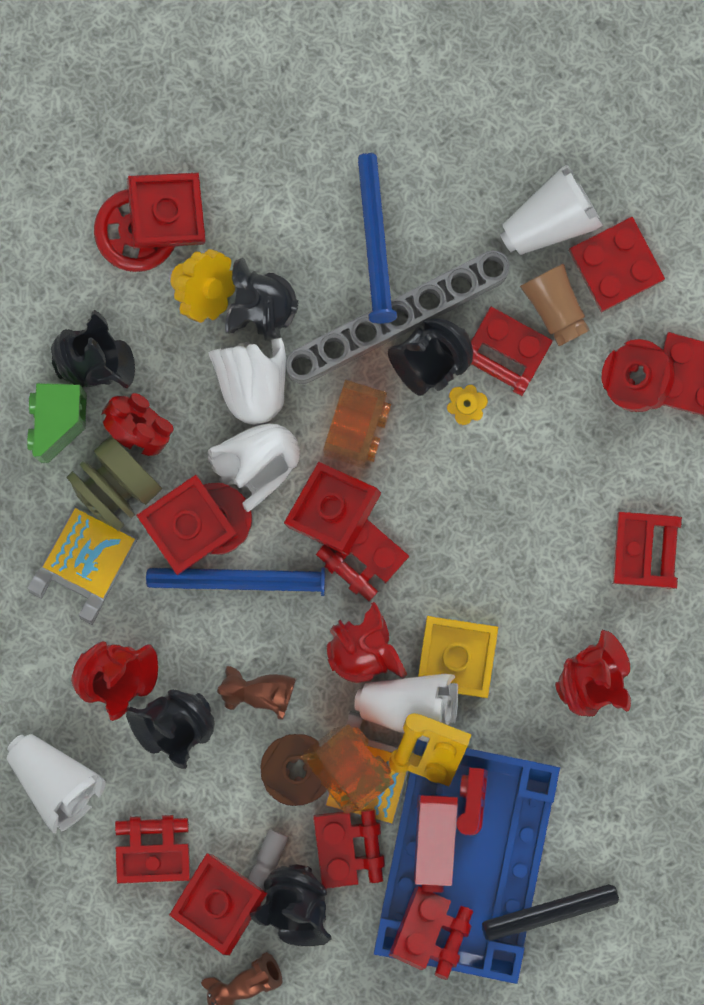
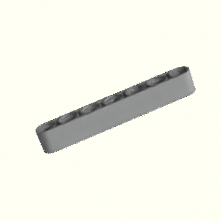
M491 250L391 300L392 310H402L407 315L408 320L404 325L394 326L390 322L384 324L372 323L368 319V315L372 312L370 311L295 349L286 360L288 376L297 384L310 383L422 326L424 320L435 319L500 286L505 281L509 272L510 264L508 258L499 251ZM490 261L496 262L501 266L502 274L498 277H489L484 273L483 265ZM455 278H465L469 281L471 289L467 293H457L452 289L451 282ZM428 293L433 294L438 298L439 305L435 309L427 310L420 305V297ZM362 326H370L375 330L376 336L371 342L366 343L356 337V331ZM331 342H338L344 347V353L339 358H329L324 353L325 346ZM306 358L310 360L313 366L308 374L298 375L292 370L293 363L297 359Z

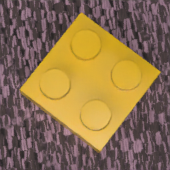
M427 616L418 677L452 674L455 675V678L450 683H457L458 694L488 698L498 627Z

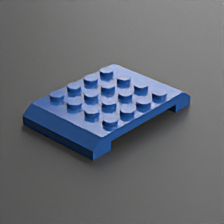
M417 739L414 754L422 756L427 742ZM467 748L449 787L441 783L431 782L427 778L415 773H409L376 936L374 955L393 958L389 956L414 888L422 887L420 884H414L418 795L458 797V819L461 814L465 813L466 798L460 797L462 775H469V767L485 769L488 771L482 829L476 835H465L458 830L456 824L452 886H444L442 893H433L451 901L446 914L448 916L456 918L460 906L473 910L469 922L472 926L468 937L463 938L458 951V955H460L457 967L452 968L451 971L518 984L527 931L489 941L483 935L482 923L489 919L532 907L560 767ZM441 928L435 945L444 948L450 932ZM429 959L427 966L437 967L439 962Z

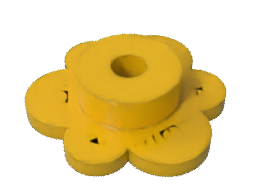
M467 385L465 389L454 387L449 393L451 402L447 405V410L450 414H455V420L458 424L467 425L472 419L478 421L483 417L482 409L487 406L488 399L485 394L477 393L474 385ZM465 401L470 402L469 407L464 406Z

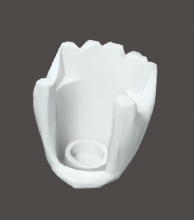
M282 338L271 340L272 358L265 356L256 344H249V342L239 343L235 347L214 349L208 352L225 403L231 413L246 424L257 426L267 423L283 407L286 353Z
M266 423L251 427L223 443L211 447L208 450V460L212 465L213 472L221 476L219 478L220 483L237 485L239 488L244 486L252 492V495L242 503L244 509L249 512L279 487L291 470L297 466L300 449L297 439L288 429L277 424Z

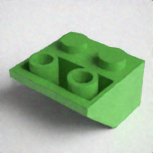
M36 383V393H30L29 414H33L35 421L34 429H28L27 448L32 450L33 456L41 463H49L86 429L87 393L81 385Z

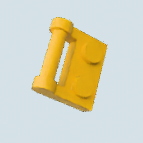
M420 714L408 715L403 725L404 734L398 749L394 750L389 758V767L396 773L410 771L427 778L431 782L441 783L449 787L472 734ZM421 736L428 737L429 741L422 756L412 753L417 739Z

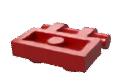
M368 519L347 555L339 551L335 553L326 545H323L315 554L325 563L324 567L331 574L336 572L350 585L348 587L349 590L355 595L359 593L368 602L379 592L369 583L370 579L376 575L386 584L410 557ZM350 553L366 566L360 575L344 561Z
M375 809L361 810L362 824L351 825L349 811L314 815L321 882L326 889L358 885L357 870L362 869L368 870L369 883L384 881L382 868L385 867L384 855L380 854L378 835H381V826L379 822H376ZM364 837L366 856L355 857L353 838Z
M162 815V819L142 820L141 816L130 817V820L115 821L116 836L130 835V846H116L117 884L190 881L189 843L175 844L174 839L175 833L189 832L188 818H174V815ZM142 834H162L163 844L142 845Z
M420 886L414 888L389 956L419 970L426 969L429 959L439 962L434 975L448 980L452 968H456L459 962L460 955H458V951L463 938L468 937L472 926L469 922L473 910L460 906L456 918L446 915L451 903L450 900L433 892H423ZM441 928L450 932L444 948L435 945Z

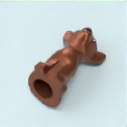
M226 667L225 673L227 678L223 680L217 689V693L225 701V708L234 710L238 704L245 702L254 708L272 710L277 714L278 719L283 720L296 678L286 675L269 674L254 680L245 681L236 668Z
M264 952L261 957L251 962L250 969L242 971L229 984H225L215 977L205 978L201 984L208 990V1005H234L236 1000L251 998L262 991L270 992L281 986L283 981L276 960L270 953Z

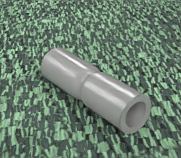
M272 829L268 830L257 856V863L253 866L248 880L265 892L264 881L276 868L289 839L288 836Z

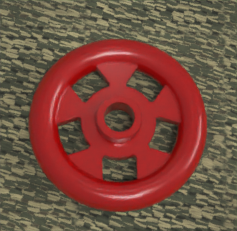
M128 189L122 190L108 198L96 215L94 222L96 245L102 256L119 269L130 272L151 270L162 264L171 255L175 246L158 247L156 250L153 248H140L138 258L123 255L125 245L133 247V238L129 232L131 226L130 213L122 217L118 209L129 203ZM119 224V239H109L108 225Z

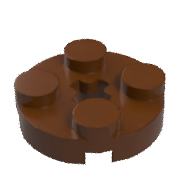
M288 734L275 740L266 749L261 760V779L266 791L278 802L288 806L306 805L318 800L328 789L332 779V761L324 745L317 739L305 734ZM299 759L305 763L303 769L307 772L304 778L297 776L295 780L288 777L290 770L286 768L289 762L296 763Z

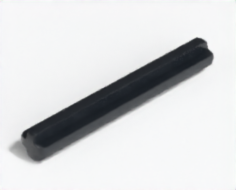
M608 884L489 919L482 923L483 935L486 940L494 941L609 907L619 902L618 892L615 886Z

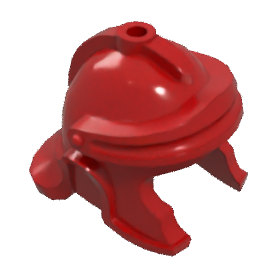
M375 602L371 603V608L365 613L363 623L354 626L350 621L344 625L340 619L338 624L333 625L330 629L333 639L327 644V660L332 671H335L341 678L354 683L371 681L376 675L381 673L387 674L388 670L402 679L407 676V672L396 650L391 644H388L389 631Z
M602 629L596 645H589L574 657L566 659L559 681L555 683V687L560 699L565 705H568L570 711L579 716L593 717L599 709L608 704H612L617 709L622 708L626 712L630 710L631 697L627 689L624 688V678L630 673V661L619 640L611 632Z
M105 641L99 642L80 655L74 666L71 678L72 686L83 701L88 703L97 701L105 703L110 720H117L127 712L129 702L136 695L140 697L147 696L154 689L158 678L157 653L151 644L135 650L132 647L107 645Z

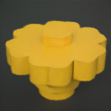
M209 249L205 253L196 251L192 254L191 258L185 260L184 263L178 264L173 269L170 282L172 288L175 289L174 299L181 302L179 310L182 315L202 323L206 318L211 320L217 319L227 309V298L231 297L235 292L232 270H230L231 259L213 249Z

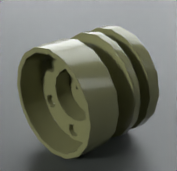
M110 435L94 450L96 457L102 464L98 470L82 461L79 465L90 477L84 482L72 471L66 478L72 484L80 501L100 521L111 525L119 531L125 526L115 514L119 508L131 519L135 516L127 500L133 496L139 502L147 505L163 488Z

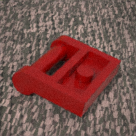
M491 306L471 341L473 348V361L471 365L513 387V392L523 396L553 340ZM484 344L525 367L523 374L520 376L479 353L481 345Z
M618 512L612 584L677 589L678 578L675 577L678 528L682 527V517ZM654 526L663 527L660 576L651 575Z
M469 767V775H462L460 797L466 798L465 813L458 817L456 824L458 830L465 835H476L483 826L488 771L485 769Z

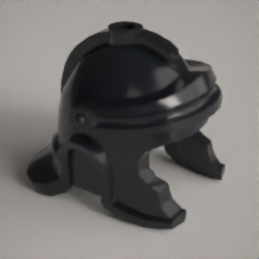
M244 258L236 260L233 265L232 280L235 287H237L235 303L231 304L227 312L225 332L233 334L238 329L245 328L250 321H253L256 324L258 335H264L265 341L270 340V338L276 339L281 337L280 329L289 327L298 311L299 300L296 299L293 287L286 279L277 274L269 272L261 275L257 274L256 271L251 273Z
M96 310L92 311L85 330L73 331L65 329L55 338L51 345L52 365L60 380L64 379L73 385H81L82 388L101 384L109 385L114 381L123 388L128 389L133 383L135 360L130 346L125 341H115L108 332L109 326L106 319Z
M446 319L424 320L422 324L423 330L417 327L405 342L388 349L389 361L404 384L418 396L424 395L430 388H435L437 391L444 389L449 385L448 382L454 379L453 374L456 376L463 374L473 361V348L468 333L465 329Z
M171 689L168 691V695L158 697L153 702L148 703L146 708L136 709L128 707L126 712L129 726L142 747L152 754L163 751L169 755L168 758L173 765L181 769L187 768L190 749L198 743L208 742L215 727L214 717L210 713L212 711L211 707L200 693L194 695Z
M293 864L289 865V867L281 866L274 869L264 881V888L267 892L266 902L264 905L259 906L255 912L250 913L251 919L259 925H272L277 928L279 938L290 945L320 946L328 943L332 937L323 926V923L326 921L325 896L327 895V889L313 875L312 868Z

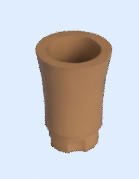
M564 264L520 286L540 315L549 334L554 333L553 336L558 346L590 331L586 322L582 319L585 315L575 297Z

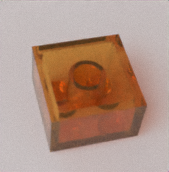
M345 380L323 448L324 456L364 469L367 461L374 463L381 438L375 437L377 428L385 429L392 405L386 402L387 392Z
M349 724L332 729L300 755L344 813L362 810L394 783L389 776L392 771L388 764L380 756H373L366 747L369 744L366 736L356 726L352 728Z

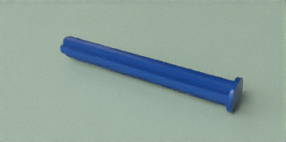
M363 153L358 157L372 301V312L368 315V319L372 323L384 324L396 320L397 312L392 310L377 156L374 153Z
M325 567L321 568V572L187 569L180 575H176L172 568H149L146 572V585L149 588L321 592V596H325L326 570Z

